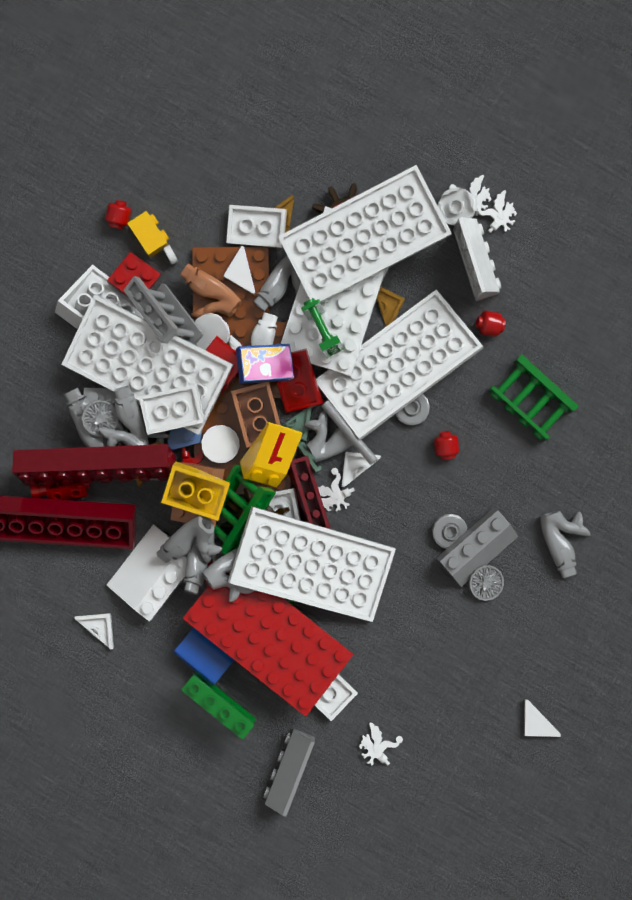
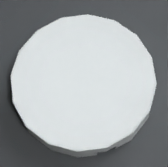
M455 187L442 194L438 207L446 223L455 226L458 218H472L474 216L476 202L473 195L466 189Z
M208 313L196 319L195 323L204 334L196 344L198 347L206 350L216 336L227 344L230 330L227 322L221 316Z
M216 425L209 428L201 441V449L204 456L211 462L218 464L231 461L237 455L240 447L236 432L224 425Z

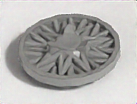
M424 394L420 395L395 414L396 417L406 425L420 424L429 414L430 405L428 399Z
M96 400L89 403L82 412L83 426L94 436H102L98 428L115 430L118 425L119 418L117 417L115 407L105 400Z
M452 513L444 514L434 523L432 535L440 547L447 549L467 531V525L458 515Z
M480 566L470 575L469 589L479 600H493L503 590L504 577L494 566Z

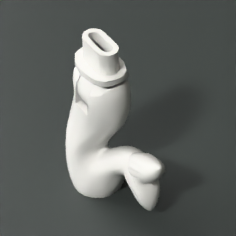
M268 313L263 314L262 319L258 320L259 324L253 329L251 346L273 344L276 333L275 329L277 328V316ZM230 335L229 345L236 351V348L242 345Z

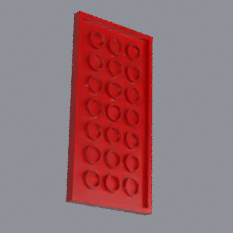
M208 586L182 619L306 717L354 654L282 597L255 590L249 594L240 593L235 601L229 602V587L213 590Z

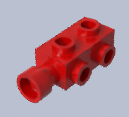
M81 481L74 482V484L55 482L54 485H40L36 483L35 486H30L32 498H42V496L47 495L48 499L68 500L88 496V488L91 485L81 483Z

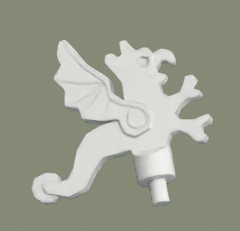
M481 175L470 183L471 187L469 190L475 199L476 205L478 204L486 210L488 205H483L482 202H485L486 199L490 202L491 197L489 188L485 189V186L477 195L484 175ZM451 184L449 186V189L455 188L456 186L454 184Z
M505 190L501 194H497L494 200V209L482 211L481 206L476 205L475 211L479 215H490L494 219L490 224L491 228L488 230L490 233L493 230L496 231L500 225H503L504 232H507L510 228L506 223L513 225V222H515V220H509V216L511 217L512 214L516 216L517 213L514 211L513 203L509 204V202H506L505 205Z
M333 468L331 472L333 475H336V478L331 484L332 490L323 485L318 487L320 496H330L329 498H321L324 508L327 511H331L329 506L333 507V504H336L337 512L341 510L340 504H343L345 509H347V506L350 504L344 502V498L350 496L355 489L353 487L341 491L338 486L341 479L340 473H338L337 468Z
M370 722L371 738L374 740V744L371 742L369 734L366 737L362 735L363 740L359 747L362 749V746H364L368 753H362L361 755L364 756V759L367 756H371L367 764L371 763L373 765V759L377 758L382 764L385 763L388 766L390 762L383 751L387 747L396 748L399 746V743H402L403 738L401 736L396 737V743L390 741L381 742L382 732L379 731L378 726H374Z

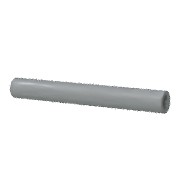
M326 401L321 407L370 465L378 460L377 457L356 436L330 401Z

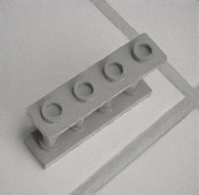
M134 276L123 290L162 343L168 344L171 338L177 335L196 345L204 335L166 284L162 283L157 291L150 290L140 277Z

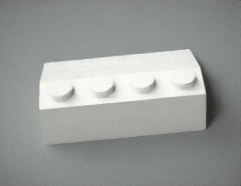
M458 218L453 231L475 300L479 301L498 295L501 283L499 278H495L493 272L496 269L493 260H490L488 256L490 252L487 241L484 242L482 237L484 234L482 224H478L477 219Z
M91 265L58 300L55 309L56 314L78 329L93 296L98 295L143 318L129 298L107 283L109 276L94 265Z
M154 524L107 584L112 591L149 622L153 620L185 578L187 554L175 561L170 560L167 563L157 556V551L160 550L161 545L170 536Z

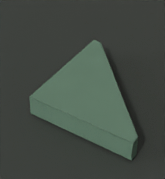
M312 407L304 409L282 425L302 432L301 441H307L309 428L305 427L304 424L310 421Z
M304 441L299 442L298 448L302 456L309 457L313 473H318L322 467L316 466L314 462L316 458L307 449Z

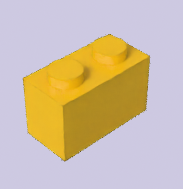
M145 211L127 223L150 258L169 245L167 242L169 237L164 230L160 231L156 225L159 222L153 214L149 215Z

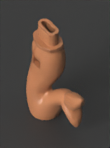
M187 264L180 274L186 280L185 283L189 284L191 290L196 294L219 300L190 314L192 317L199 318L208 313H220L231 317L240 307L242 300L229 287L208 273L199 270L198 267L194 268Z

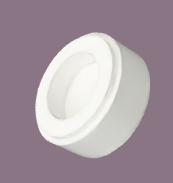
M170 245L165 246L163 250L170 263L175 264L178 262Z

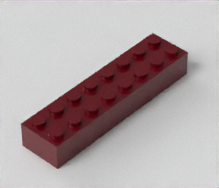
M168 444L13 450L12 473L27 486H35L36 483L54 485L55 482L74 484V482L80 481L84 484H91L93 481L111 483L112 480L131 482L133 479H138L142 482L150 481V479L168 481L172 466L176 461V455Z
M0 496L1 541L134 549L137 535L136 505Z

